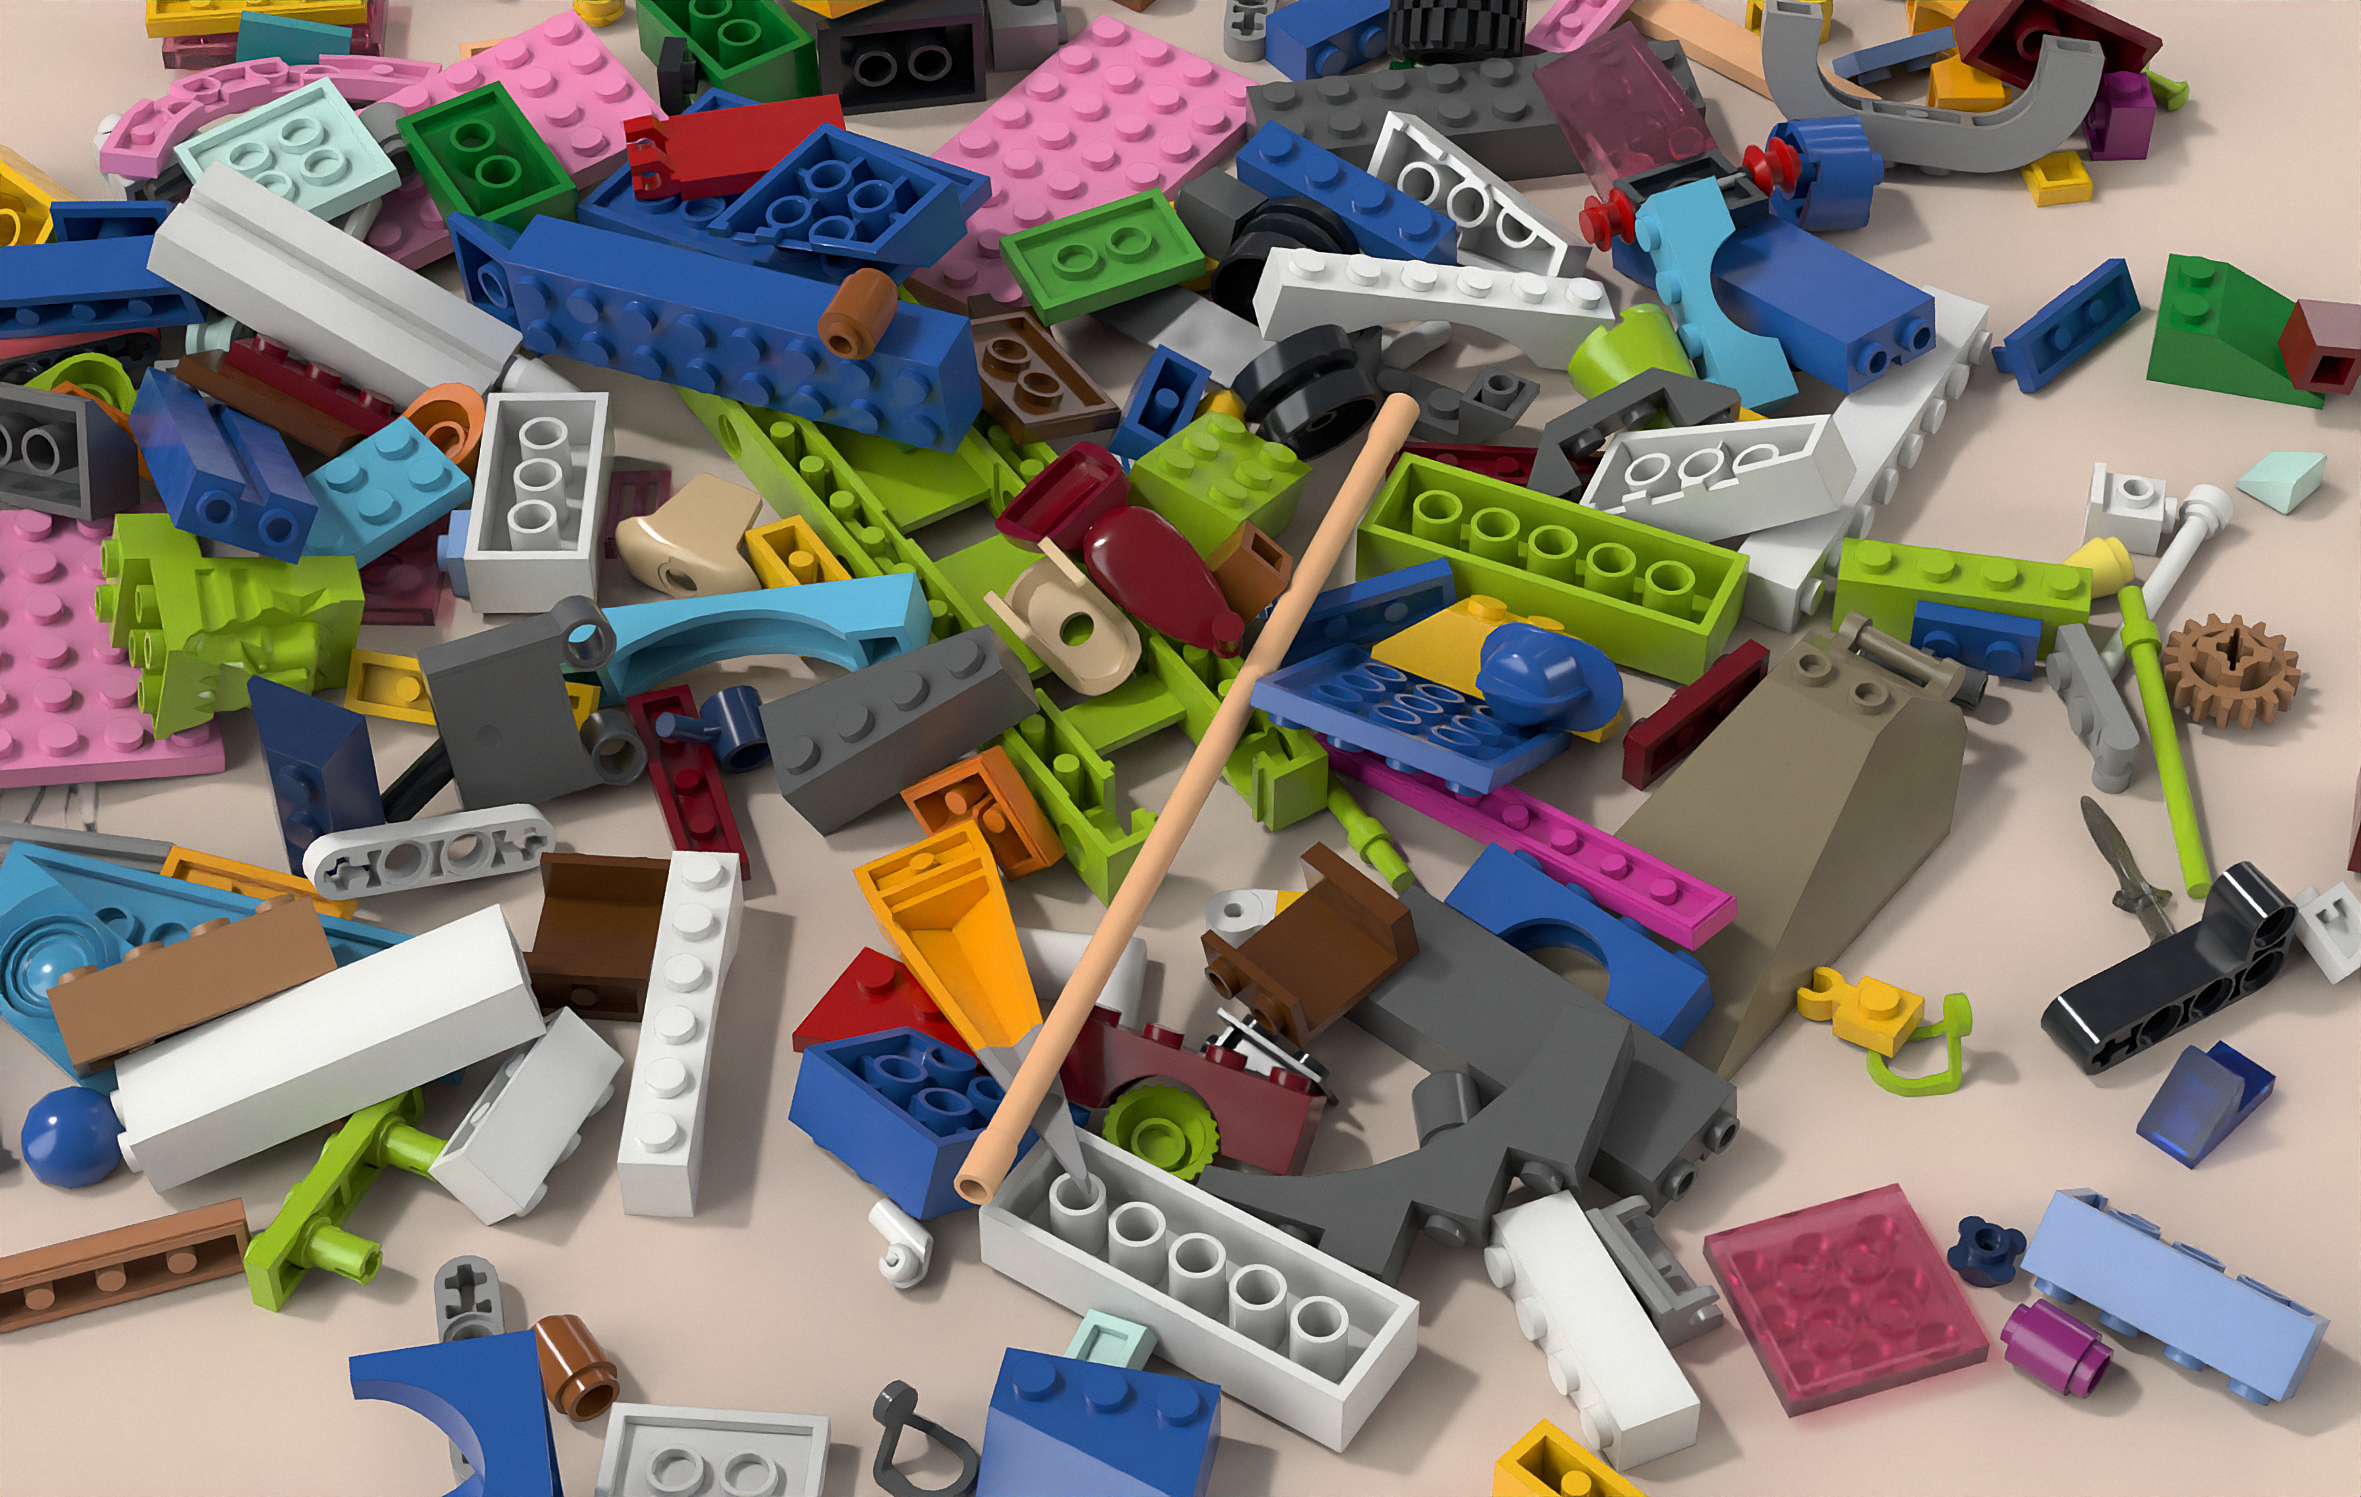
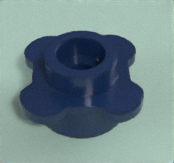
M1979 1216L1963 1218L1958 1226V1232L1961 1236L1958 1244L1949 1248L1947 1252L1949 1266L1957 1271L1965 1281L1977 1287L1992 1288L2012 1282L2016 1274V1269L2013 1266L2016 1255L2022 1254L2026 1250L2027 1240L2024 1234L2014 1228L2004 1230L1999 1225L1986 1223Z

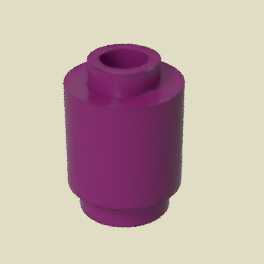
M2042 1298L2037 1300L2031 1308L2021 1303L2007 1320L2000 1336V1340L2008 1344L2005 1352L2006 1361L2064 1396L2073 1392L2083 1399L2088 1398L2102 1380L2114 1355V1350L2101 1342V1333Z

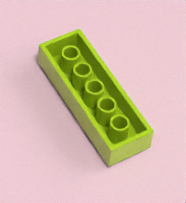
M1404 452L1357 527L1355 581H1364L1446 557L1453 574L1457 603L1470 598L1472 595H1485L1496 598L1507 605L1506 612L1526 619L1529 616H1542L1560 622L1565 627L1564 633L1580 638L1584 642L1600 649L1612 662L1690 686L1707 673L1712 664L1718 659L1744 609L1750 556Z

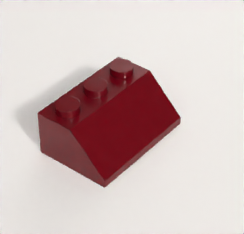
M1970 0L1953 20L1961 62L2024 91L2029 87L2036 73L2044 35L2100 42L2105 57L2102 74L2119 71L2140 73L2163 46L2161 38L2080 0ZM2099 83V86H2098V90H2097L2096 96H2098L2100 83Z

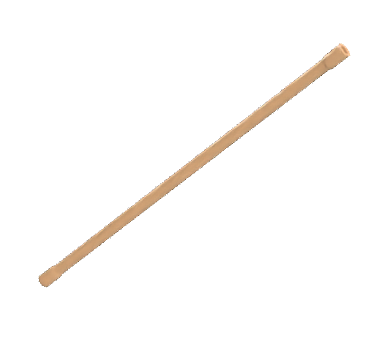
M1394 393L1386 399L1369 430L1366 444L1291 577L1288 586L1281 595L987 1129L979 1134L955 1177L954 1188L965 1200L978 1205H986L993 1200L1016 1158L1017 1147L1251 719L1256 707L1249 705L1256 680L1277 671L1394 454L1402 448L1420 414V408L1418 403L1409 395Z

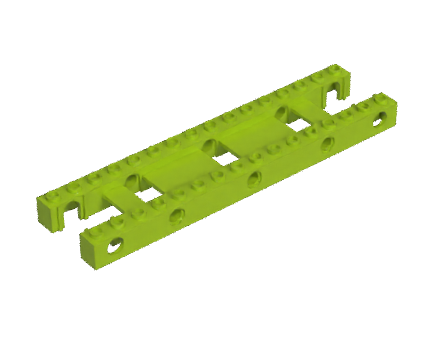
M902 284L897 287L899 291L897 300L920 305ZM670 384L782 520L800 514L852 579L909 572L916 573L933 615L928 645L988 624L1026 665L1031 681L1053 672L983 599L991 590L1003 599L1021 573L1036 561L1047 556V554L1032 553L1016 548L1008 543L1000 533L932 562L912 538L906 540L902 536L979 502H982L994 517L998 519L1013 499L1040 472L1058 458L1057 454L1045 441L1018 446L982 407L954 454L920 447L903 453L889 438L864 434L857 430L821 421L812 422L801 416L765 407H756L745 402L709 393L704 394L693 389ZM1074 562V564L1095 584V582L1090 578L1085 564ZM1104 594L1128 618L1139 633L1142 653L1136 667L1132 671L1136 679L1063 712L1056 707L1041 688H1038L1034 691L1040 711L976 747L974 750L979 754L997 745L1004 748L1067 848L1063 857L1108 910L1159 816L1154 810L1147 813L1143 807L1132 811V835L1127 837L1116 814L1115 765L1111 760L1104 762L1100 757L1173 723H1177L1198 747L1245 661L1239 655L1231 659H1223L1218 657L1213 650L1199 649L1161 633L1123 610ZM1080 615L1070 620L1063 631L1064 643L1068 646H1079L1085 643L1093 633V619L1087 615ZM1256 708L1221 774L1252 808V818L1256 823L1263 821L1272 832H1275L1327 807L1329 754L1306 729L1294 730L1274 724L1268 719L1269 712ZM1278 730L1284 735L1292 749L1294 759L1291 761L1288 760L1281 747Z

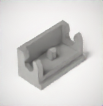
M1642 1195L1625 1198L1601 1210L1596 1207L1585 1212V1217L1668 1350L1722 1326L1724 1314L1716 1304L1711 1305L1720 1299V1295L1712 1285L1698 1287L1655 1232V1224L1648 1215L1630 1219L1633 1216L1643 1214L1651 1208Z

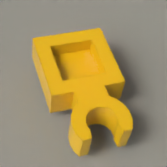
M1817 966L1814 970L1813 990L1816 992L1800 987L1797 991V1012L1800 1015L1816 1021L1833 1019L1832 1035L1891 1058L1895 1056L1923 1020L1925 1013V998L1867 975H1864L1860 982L1853 986L1845 983L1844 977L1838 971L1829 967Z

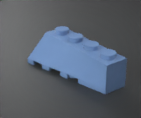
M2090 1188L2056 1190L2020 1265L2021 1268L2038 1276L2034 1284L2038 1290L2071 1305L2076 1297L2081 1298L2102 1309L2097 1318L2100 1322L2127 1336L2137 1338L2140 1330L2166 1343L2162 1350L2165 1356L2187 1368L2202 1372L2205 1364L2225 1373L2231 1377L2227 1387L2252 1402L2267 1406L2271 1398L2282 1402L2294 1397L2331 1322L2329 1319L2252 1277L2239 1274L2235 1280L2223 1274L2226 1265L2219 1261L2218 1258L2198 1247L2189 1246L2178 1241H2174L2172 1247L2158 1241L2162 1234L2159 1231L2161 1227L2137 1214L2132 1213L2129 1215L2110 1208L2108 1214L2103 1212L2109 1199Z

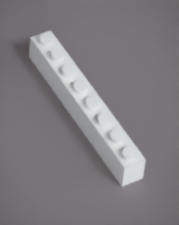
M1927 284L1922 287V291L1935 297L1936 348L1903 366L1891 361L1883 377L1845 397L1832 417L1857 471L1837 512L1750 533L1738 550L1739 553L1750 556L1744 609L1740 616L1791 634L1805 613L1813 615L1816 612L1824 594L1826 581L1830 576L1838 578L1843 537L1865 539L1871 528L1878 504L1887 505L1890 502L1898 484L1899 473L1903 467L1911 469L1919 457L1926 433L1935 434L1944 418L1949 399L1958 400L1967 384L1970 368L1973 364L1982 365L1986 359L1993 338V334L1986 331L1990 306Z

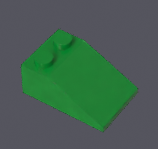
M499 80L396 120L397 130L449 233L447 216L456 211L512 227L521 234L536 214L579 224L576 206L578 205L576 185Z
M2169 254L2146 380L2323 410L2326 393L2294 389L2277 344L2296 304L2295 302L2227 262L2209 260L2201 256Z

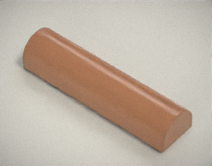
M239 1197L1 1257L0 1334L245 1271L243 1260L252 1239L242 1198Z

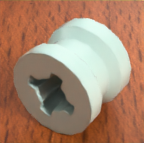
M209 307L206 323L188 325L185 345L186 353L193 354L215 349H223L229 352L234 340L247 337L253 338V329L229 315H219L216 309Z

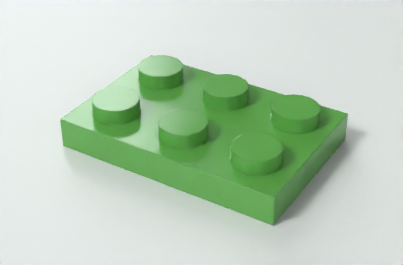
M1159 187L999 238L1002 260L1045 327L1206 275V257Z

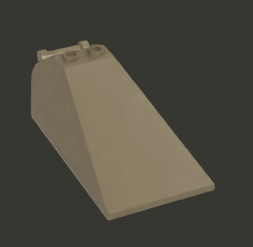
M1855 610L1846 616L1838 633L1831 640L1809 631L1615 832L1614 837L1737 898L1739 916L1695 951L1643 926L1652 935L1654 943L1672 954L1676 950L1690 954L1706 968L1709 974L1708 978L1714 1007L1681 1047L1680 1052L1729 1082L1796 1007L1797 991L1799 988L1812 989L1816 967L1830 968L1948 836L1968 733L1961 707L1950 702V700L1957 693L1966 674L1965 665L1949 657L1940 661L1873 627V620ZM1862 649L1928 684L1922 688L1856 653ZM1599 903L1601 910L1617 920H1620L1623 916ZM1561 947L1540 948L1524 953L1597 1000L1605 1003L1610 977L1603 967L1591 957L1576 950Z

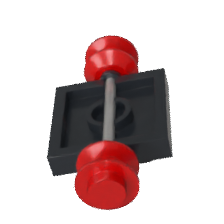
M1774 137L1769 140L1767 152L1765 153L1754 144L1747 146L1742 166L1738 168L1729 162L1718 150L1713 149L1613 181V189L1608 193V203L1602 204L1593 195L1586 198L1584 210L1579 213L1581 232L1589 244L1595 243L1602 252H1607L1611 249L1612 238L1616 236L1627 245L1632 244L1636 237L1635 221L1637 218L1635 214L1650 195L1715 176L1736 229L1734 232L1741 231L1749 224L1770 218L1769 199L1773 195L1775 185H1778L1785 193H1791L1795 190L1797 178L1801 176V162L1793 146L1786 145L1782 139Z

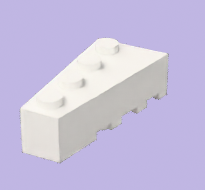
M1831 414L1615 433L1579 504L1709 543L1837 512L1857 468Z

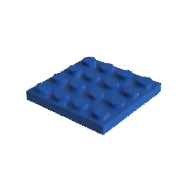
M1346 642L1256 680L1249 703L1251 706L1269 712L1268 719L1274 724L1294 730H1303L1307 726L1328 734L1327 742L1337 748L1351 752H1363L1364 749L1386 756L1385 763L1395 770L1415 775L1423 774L1426 771L1446 779L1445 786L1448 789L1470 797H1482L1483 793L1489 794L1569 750L1574 735L1573 733L1542 723L1527 727L1509 724L1496 716L1486 701L1370 658L1372 650L1351 642Z

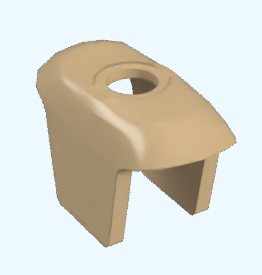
M700 473L654 514L631 517L619 522L615 530V545L621 562L639 582L667 593L678 600L762 590L756 574L744 559L745 531L752 529L763 507L762 496L756 491L712 474Z
M1046 536L1037 545L1047 556L1036 561L1022 572L1003 599L993 590L989 591L983 599L1013 632L1067 685L1078 693L1096 697L1116 688L1134 670L1142 653L1139 633L1128 618ZM1080 615L1090 616L1094 622L1091 637L1079 646L1066 645L1063 640V631L1068 622Z

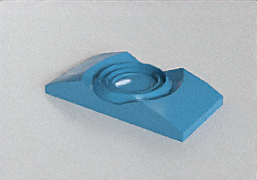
M19 852L0 871V1017L79 1087L92 1088L106 1095L111 1100L110 1092L119 1089L116 1069L113 1068L79 1081L45 990L58 986V978L76 968L96 965L100 971L125 962L124 955L136 947L111 930L59 881Z

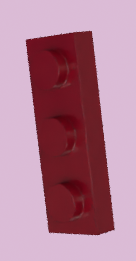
M258 333L255 339L247 337L234 340L224 360L230 366L363 432L368 437L388 426L402 415L393 410L396 403L389 397L368 388H363L362 392L359 393L341 384L343 375L335 369L316 361H310L307 366L287 356L290 351L287 345L264 334Z
M1749 639L1730 655H1721L1712 664L1709 671L1690 686L1684 685L1678 688L1668 702L1650 717L1640 718L1633 723L1623 740L1625 751L1622 779L1639 791H1643L1694 751L1767 675L1770 650L1753 639Z

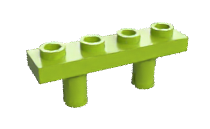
M421 1085L355 1112L341 1132H334L328 1138L319 1161L304 1181H299L291 1187L285 1198L283 1209L265 1232L258 1233L252 1239L243 1260L244 1269L255 1305L278 1313L309 1270L315 1266L352 1279L364 1286L368 1285L375 1278L383 1260V1251H380L382 1248L381 1244L346 1232L341 1227L385 1167L389 1165L402 1170L405 1169L440 1184L427 1171L449 1140H442L415 1128L426 1113Z

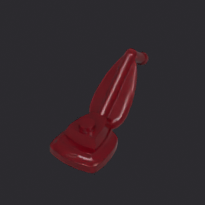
M1081 441L1072 446L1040 472L1013 499L996 520L995 527L1005 540L1016 548L1027 552L1046 554L1037 544L1047 536L1073 562L1085 564L1090 578L1104 594L1123 610L1151 628L1196 648L1213 650L1218 657L1223 659L1234 658L1242 651L1243 640L1241 636L1244 632V622L1240 615L1230 611L1224 594L1209 567L1187 538L1156 511L1141 506H1126L1127 495L1131 486L1130 479L1119 461L1102 446L1089 441Z

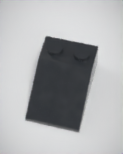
M883 0L835 19L827 18L816 23L821 96L838 93L843 116L986 101L984 26L980 0Z

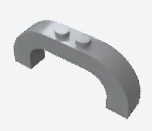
M1765 0L1760 30L1765 80L1775 104L1788 121L1793 119L1857 115L1862 121L1863 130L1869 141L1871 151H1877L1881 154L1884 168L1895 167L1897 162L1919 165L1918 168L1925 173L1941 176L1951 174L1952 170L1977 173L2011 170L2038 160L2053 151L2076 130L2085 118L2096 96L2105 60L2100 42L2044 35L2036 73L2026 91L2017 100L2004 108L1986 113H1973L1862 98L1847 94L1833 86L1823 75L1817 63V52L1823 24L1821 4L1795 0Z

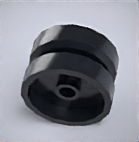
M1335 324L1312 327L1273 345L1252 360L1235 377L1229 389L1231 397L1245 421L1256 425L1260 424L1255 435L1267 442H1276L1290 448L1296 454L1297 459L1303 463L1324 456L1362 432L1378 416L1384 405V397L1369 371L1354 368L1359 360L1357 351L1344 328Z

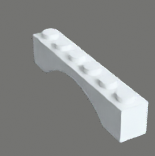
M1272 247L1252 301L1262 339L1267 341L1281 342L1296 333L1315 326L1328 324L1343 327L1347 334L1378 324L1409 320L1448 321L1474 326L1498 335L1522 350L1538 367L1568 370V364L1577 348L1595 329L1603 324L1610 332L1616 320L1603 283L1599 281H1591L1581 277L1571 279L1542 276L1531 272L1514 273L1485 270L1475 266L1457 267L1429 264L1420 260L1400 261L1372 258L1363 254L1343 255L1316 252L1307 248L1287 249Z
M673 851L617 1160L625 1215L694 1218L703 1164L707 1088L715 1024L725 977L732 960L737 954L744 911L739 853Z

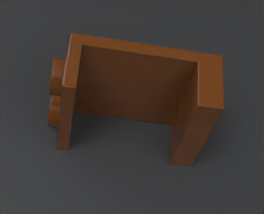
M1320 841L1300 856L1308 891L1237 949L1211 929L1200 937L1208 963L1204 971L1212 987L1225 999L1231 1000L1236 997L1246 1005L1254 1019L1267 1033L1275 1036L1280 1032L1300 1049H1303L1420 952L1411 910Z
M542 852L540 868L545 899L532 952H523L532 982L530 985L538 1001L542 1017H546L567 1006L580 1019L642 1022L671 859Z

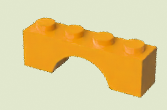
M1906 0L1905 11L1910 36L1951 25L1956 47L1943 51L1951 58L1931 65L1925 106L1986 113L1999 110L2012 103L2010 86H2003L2002 80L1961 62L1953 20L1970 0Z

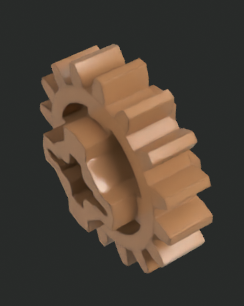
M2215 613L2208 614L2206 626H2201L2198 622L2189 619L2185 622L2183 633L2177 631L2170 633L2167 647L2163 649L2160 667L2166 692H2175L2172 705L2176 709L2185 708L2190 705L2195 708L2192 720L2196 722L2202 721L2209 715L2216 718L2218 729L2225 730L2229 720H2237L2246 731L2251 730L2255 717L2270 725L2275 721L2277 710L2286 713L2290 710L2293 696H2296L2301 677V670L2296 669L2299 655L2295 651H2284L2287 638L2283 634L2270 638L2264 635L2266 623L2262 621L2249 628L2243 625L2241 615L2235 614L2231 619V623H2222L2220 618Z

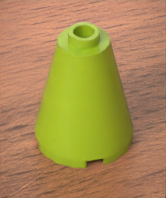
M1651 303L1632 306L1620 312L1619 314L1625 322L1610 332L1603 324L1600 325L1577 348L1568 364L1567 370L1573 380L1569 381L1576 392L1588 401L1651 367L1698 379L1670 318L1659 305ZM1662 407L1658 409L1659 414L1654 420L1637 430L1629 432L1675 427Z

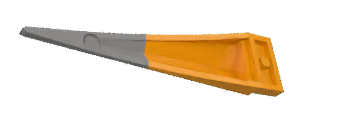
M974 819L855 868L852 871L881 935L1003 1091L1007 1093L1043 1028L1044 1021L1001 876L988 844ZM1058 1072L1030 1125L1079 1188L1090 1194L1092 1188L1091 1180Z

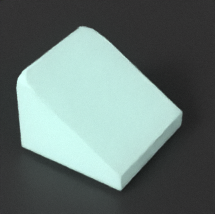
M2271 451L2237 480L2236 487L2287 515L2320 486L2327 455L2318 452Z

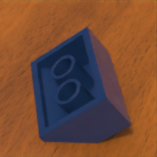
M253 675L246 684L275 818L291 875L308 879L304 874L302 865L304 854L311 843L319 837L334 832L386 824L366 717ZM344 857L337 859L335 869L326 871L329 876L336 875L338 865L347 862ZM362 865L366 871H369V865Z

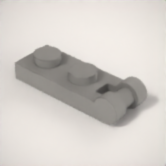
M2083 623L2058 626L2054 651L2048 654L2046 659V672L2049 684L2054 691L2060 690L2068 706V718L2071 728L2076 735H2082L2095 761L2091 777L2094 786L2108 794L2124 792L2129 787L2133 768L2130 761L2137 753L2140 739L2138 731Z

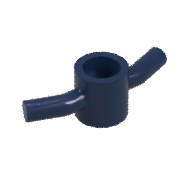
M752 686L730 687L711 696L699 710L701 719L670 712H664L657 718L656 732L663 738L697 745L712 744L722 770L727 773L740 774L750 772L772 760L758 706L764 704L757 689Z

